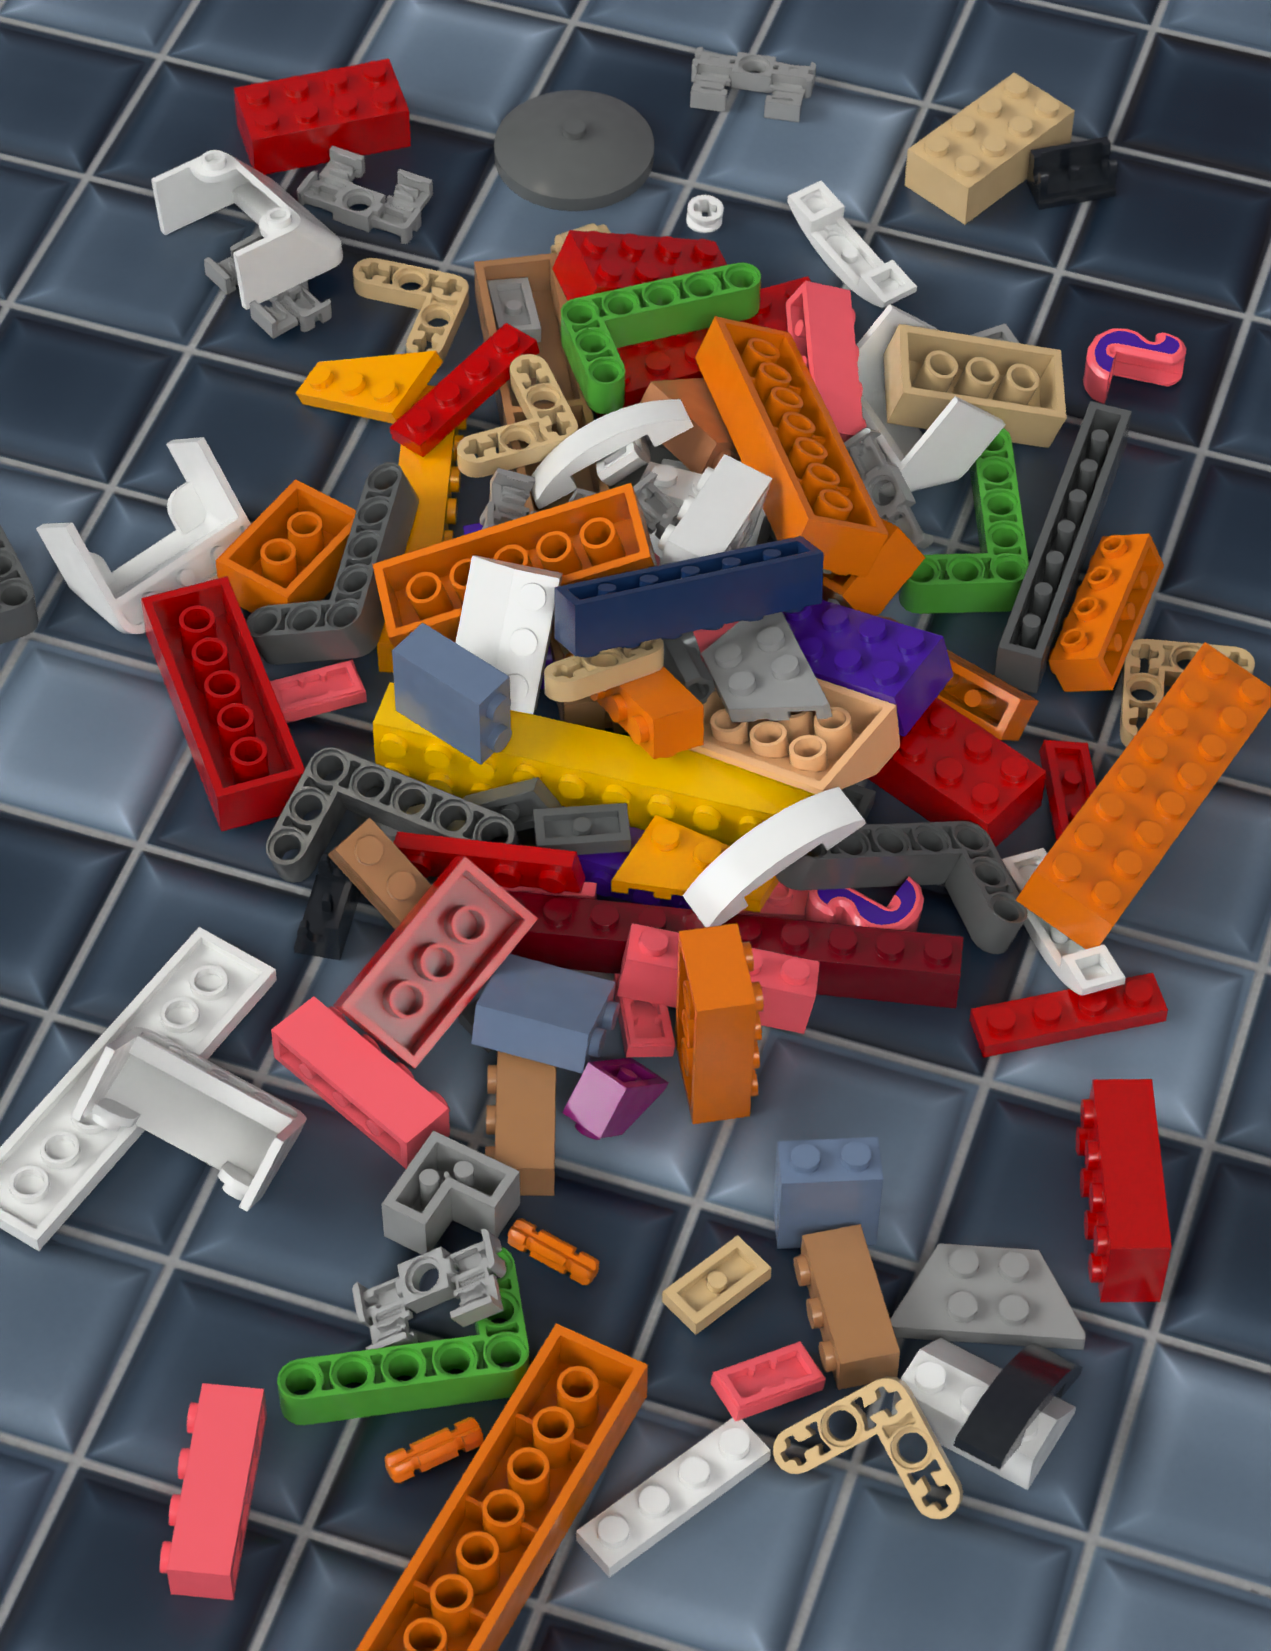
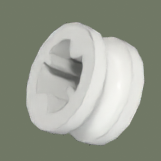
M699 195L692 198L687 208V225L699 233H710L719 229L723 220L724 207L722 202L710 195ZM701 212H707L709 217L702 216Z

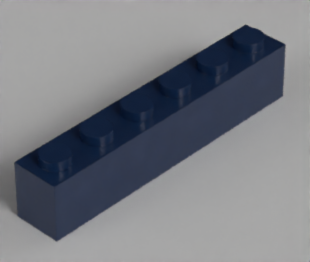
M802 536L554 587L555 639L575 657H594L600 651L618 647L635 648L640 646L642 642L654 639H676L681 637L683 633L700 629L718 630L724 624L737 621L753 622L763 619L765 615L774 613L800 612L806 606L822 603L824 553Z

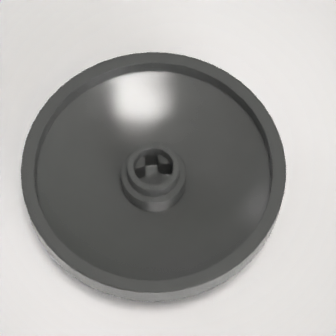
M556 91L525 101L514 108L502 120L494 140L495 165L499 176L508 188L531 203L562 211L594 210L624 200L645 183L654 163V137L644 117L633 107L617 98L591 91Z

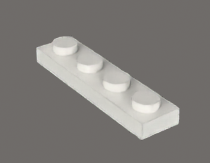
M731 1418L576 1531V1541L610 1578L768 1462L771 1450L743 1420L735 1422Z

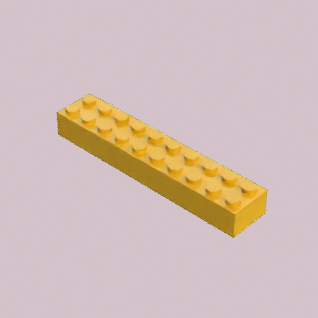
M392 682L388 685L373 721L376 764L462 799L466 795L539 777L564 807L627 803L629 826L646 830L654 816L658 815L729 846L783 809L815 795L692 750L681 751L668 758L653 759L639 744H635L630 736L510 710L512 735L509 743L501 752H494L480 765L397 712L395 708L394 683Z

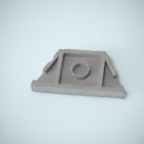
M782 612L765 615L759 621H739L701 653L703 662L712 675L716 691L732 722H754L758 719L784 721L790 720V712L815 711L817 719L832 717L829 702Z
M939 1243L890 1319L896 1338L924 1340L942 1338L946 1341L1016 1346L1038 1344L1046 1348L1083 1350L1085 1344L1084 1329L1039 1250Z

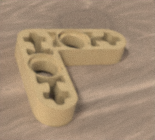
M367 258L357 262L353 268V283L355 292L360 296L420 309L407 339L406 353L424 352L427 347V341L432 343V348H428L426 351H437L444 362L469 306V285L467 281L455 274L378 258ZM409 282L421 285L417 290L401 288L403 284ZM432 319H444L448 324L442 327H433L428 322Z
M525 354L516 357L510 365V385L527 420L464 437L458 443V469L466 476L474 478L493 475L497 468L511 470L541 462L555 447L578 430L577 420L548 363L542 357ZM528 374H530L532 378H536L535 385L531 386V380ZM539 400H549L555 405L549 409H539L533 404ZM556 423L557 430L561 436L556 431L552 432V424ZM514 440H522L529 444L521 450L511 449L507 446L509 442Z
M659 638L645 641L635 648L618 647L600 651L594 657H575L573 655L553 662L544 669L545 695L553 701L572 702L655 673L664 666L663 640Z
M1137 639L1132 642L1122 671L1120 739L1125 747L1128 746L1138 732L1136 726L1138 717H1146L1147 720L1163 699L1164 686H1172L1184 669L1180 668L1177 663L1185 659L1192 660L1203 644L1155 639ZM1209 644L1253 674L1255 661L1248 651L1234 646ZM1140 658L1148 659L1149 667L1147 673H1139ZM1137 689L1148 690L1154 695V698L1149 701L1137 700L1132 696L1131 692Z
M886 1376L875 1380L788 1427L777 1436L773 1443V1456L778 1466L788 1473L801 1474L877 1434L914 1504L923 1515L932 1519L946 1518L959 1508L963 1499L961 1482L908 1385L897 1377ZM884 1386L888 1393L897 1390L901 1397V1400L895 1404L898 1413L892 1415L888 1409H883L870 1416V1419L876 1423V1426L870 1429L865 1412L855 1403V1399L861 1397L865 1408L881 1398L880 1387ZM835 1411H847L856 1419L857 1431L851 1439L841 1440L834 1437L830 1432L829 1419ZM817 1422L820 1437L831 1448V1451L824 1453L821 1442L804 1453L807 1460L806 1463H802L798 1457L789 1459L785 1453V1450L791 1446L789 1437L793 1435L800 1442L813 1436L816 1432L810 1427V1424ZM910 1432L917 1433L926 1440L928 1446L927 1454L922 1461L910 1462L900 1454L899 1441L904 1434ZM934 1460L938 1462L941 1468L931 1472L935 1483L939 1487L947 1484L952 1492L946 1497L948 1507L942 1508L938 1502L929 1504L926 1500L925 1495L931 1491V1486L925 1475L916 1482L911 1474L912 1472L923 1470Z

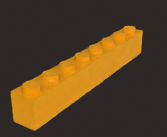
M426 385L412 406L436 385ZM467 418L424 457L419 456L403 445L400 447L398 465H400L419 497L418 509L404 554L454 539V531L448 530V525L456 524L458 503L457 498L451 497L452 492H460L461 471L458 469V466H455V461H457L458 443L464 438V435H458L459 430L467 429ZM384 622L377 644L379 672H393L392 650L394 647L389 640L386 623Z

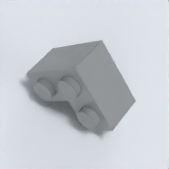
M432 1131L382 1203L384 1237L421 1255L434 1248L452 1220L482 1234L481 1229H486L498 1238L520 1205V1171L436 1131Z

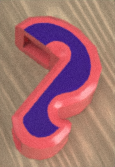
M1125 328L1108 329L1095 336L1088 347L1083 378L1084 388L1093 400L1105 404L1113 375L1167 387L1179 382L1183 375L1186 357L1185 344L1178 337L1167 333H1157L1155 342H1151L1136 331Z
M911 877L905 880L887 907L853 888L809 890L804 919L805 921L917 932L924 897L920 885Z

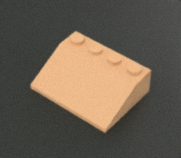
M816 678L829 702L832 717L817 719L815 711L790 712V720L784 721L758 719L754 722H732L717 691H714L708 697L707 702L703 704L704 745L689 750L813 794L836 787L842 790L877 775L900 748L897 707L895 704Z

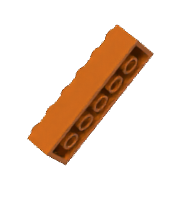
M632 483L372 564L388 637L394 648L421 623L428 625L453 642H456L472 555L563 573L561 586L658 566L644 513Z

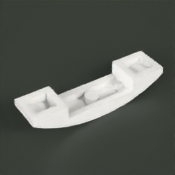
M822 181L816 182L788 196L787 202L814 249L828 267L857 295L875 306L884 308L916 292L917 286L894 260L884 264L843 218L845 206Z
M666 399L628 406L590 422L567 437L543 459L531 475L535 477V484L530 491L538 509L540 510L575 491L577 486L572 476L574 473L648 434L654 447H657L694 427L682 401Z
M645 436L596 462L597 475L602 482L613 486L651 460Z
M839 787L812 795L783 809L738 839L697 877L683 897L705 928L721 926L749 906L744 898L818 845L822 844L828 851L864 826L866 822Z
M1044 848L1002 859L1019 894L1035 869L1047 855ZM1027 909V918L1023 923L1046 963L1068 988L1083 996L1125 984L1126 977L1105 944L1084 949Z

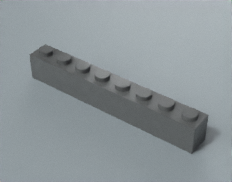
M1092 401L1088 405L998 646L994 676L1017 689L1036 694L1038 692L1049 662L1050 651L1054 648L1127 446L1132 411Z

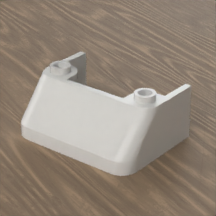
M220 150L207 151L202 156L151 179L160 229L164 235L172 233L233 203L259 225L260 233L264 238L233 253L241 303L246 310L250 308V302L255 300L260 304L338 266L343 259L341 240L274 180L228 153Z
M889 304L857 343L859 348L858 374L859 381L863 387L861 397L862 415L866 421V428L881 433L875 439L887 463L899 467L912 492L960 479L967 473L969 468L1006 424L1002 419L956 396L924 434H922L919 428L887 423L883 354L898 325L903 324L937 330L928 323ZM891 482L885 483L880 488L879 494L886 497L895 496L894 485Z
M204 437L176 439L166 444L186 480V483L171 493L167 503L168 515L176 530L113 572L110 571L101 556L88 551L73 522L42 524L36 528L69 588L121 633H145L141 598L217 579L216 559L251 525Z
M134 1027L105 1047L71 1114V1117L80 1121L89 1113H93L92 1119L97 1124L112 1131H119L120 1127L130 1128L133 1125H137L220 1170L218 1177L224 1183L222 1189L228 1195L240 1200L239 1208L247 1212L264 1195L307 1121L306 1116L290 1104L162 1035L142 1027Z

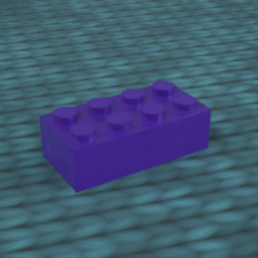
M822 600L820 604L806 606L800 612H782L815 677L895 704L897 707L899 735L905 737L954 676L945 640L941 635Z

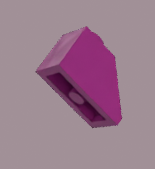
M631 1057L588 1062L562 1113L576 1122L574 1127L577 1131L591 1139L600 1140L601 1138L620 1136L665 1091L669 1082Z

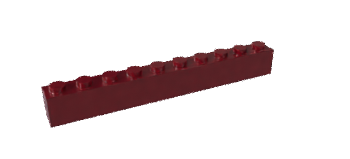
M506 891L538 918L510 954L565 969L611 974L620 973L622 958L632 923L678 933L684 930L705 928L692 909ZM736 914L722 924L738 923L742 943L750 942L752 948L819 961L817 995L956 1009L964 938L962 936Z

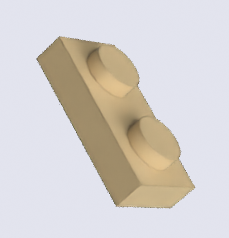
M737 1235L662 1292V1302L696 1335L771 1278V1267Z

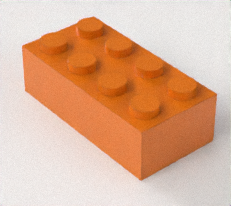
M738 923L679 931L675 1047L692 1124L749 1117L751 1097L758 1096V1080L755 1069L760 1068L757 1041L762 1040V1028L758 1012L764 1010V1002L760 982H751L749 972L754 971L753 951L750 942L742 943Z

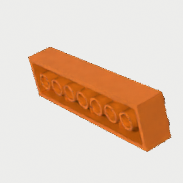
M715 316L695 359L742 463L772 478L762 508L777 541L802 536L824 553L823 569L830 570L841 576L851 574L867 577L889 534L791 333Z
M1204 642L1035 869L1016 901L1084 949L1100 946L1270 709L1271 687Z
M556 1323L356 1651H498L647 1397L648 1365Z

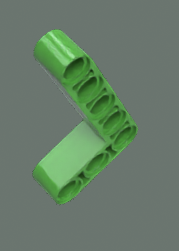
M734 263L567 301L561 308V345L588 407L596 413L609 414L621 409L625 403V367L617 348L709 328L715 316L735 321L754 317L760 308L761 273L758 268L748 263Z
M1004 428L969 468L980 553L924 555L926 558L900 588L899 601L905 610L918 614L1012 611L1028 569L1029 560L1012 439L1009 432Z
M503 1247L502 1251L497 1253L505 1261L506 1266L505 1275L497 1279L504 1311L475 1322L477 1335L290 1361L281 1368L277 1380L280 1408L283 1416L289 1422L296 1425H310L510 1398L529 1368V1346L512 1254ZM497 1318L508 1320L504 1323L491 1322V1320ZM502 1362H512L515 1364L511 1367L498 1366ZM451 1369L464 1370L463 1373L459 1374L447 1373ZM403 1375L414 1377L408 1381L396 1380L397 1377ZM352 1382H358L362 1384L361 1386L356 1388L345 1387L346 1384ZM300 1389H308L311 1391L304 1395L293 1394L295 1391Z

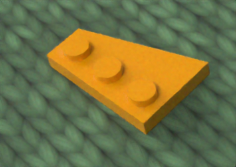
M437 351L318 362L299 387L296 395L304 405L394 424L412 407L443 361Z
M655 815L611 880V892L628 894L630 888L654 892V898L671 900L672 895L683 896L697 877L730 846ZM776 876L744 897L749 905L744 909L745 911H761L779 883Z

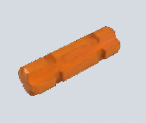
M517 1219L507 1234V1242L510 1246L521 1252H526L527 1249L530 1250V1257L562 1274H566L567 1271L570 1272L569 1278L582 1285H589L594 1280L599 1271V1261L597 1258L584 1251L579 1254L575 1253L577 1250L575 1246L543 1229L537 1232V1226L525 1219Z
M468 1417L455 1423L454 1430L450 1431L446 1427L409 1444L411 1449L408 1451L402 1447L385 1456V1467L391 1479L395 1483L403 1482L415 1476L414 1470L419 1469L422 1473L459 1456L458 1450L460 1449L468 1452L481 1446L484 1442L483 1432L476 1419Z

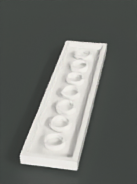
M199 927L0 1147V1228L40 1251L145 1131L137 1125H133L130 1128L120 1127L119 1131L106 1129L92 1119L93 1113H89L80 1121L71 1117L84 1088L108 1044L134 1027H142L162 1035L207 1060L277 981L276 969Z

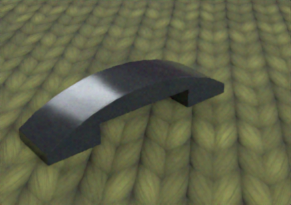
M1030 1344L1025 1347L1003 1368L988 1387L956 1436L953 1446L1000 1470L1021 1446L1025 1431L1054 1396L1061 1398L1080 1376L1083 1367L1038 1344Z

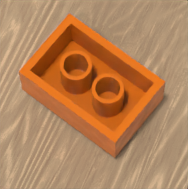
M295 479L216 559L217 578L228 576L239 606L251 613L267 605L321 601L334 587L357 510Z

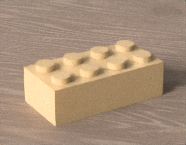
M1013 73L908 149L905 186L965 225L1027 179L1031 150L1071 143L1075 110L1016 73Z
M899 324L883 354L887 423L928 429L956 396L1002 419L1006 424L1004 429L1009 432L1012 443L1049 448L1066 420L1061 350Z

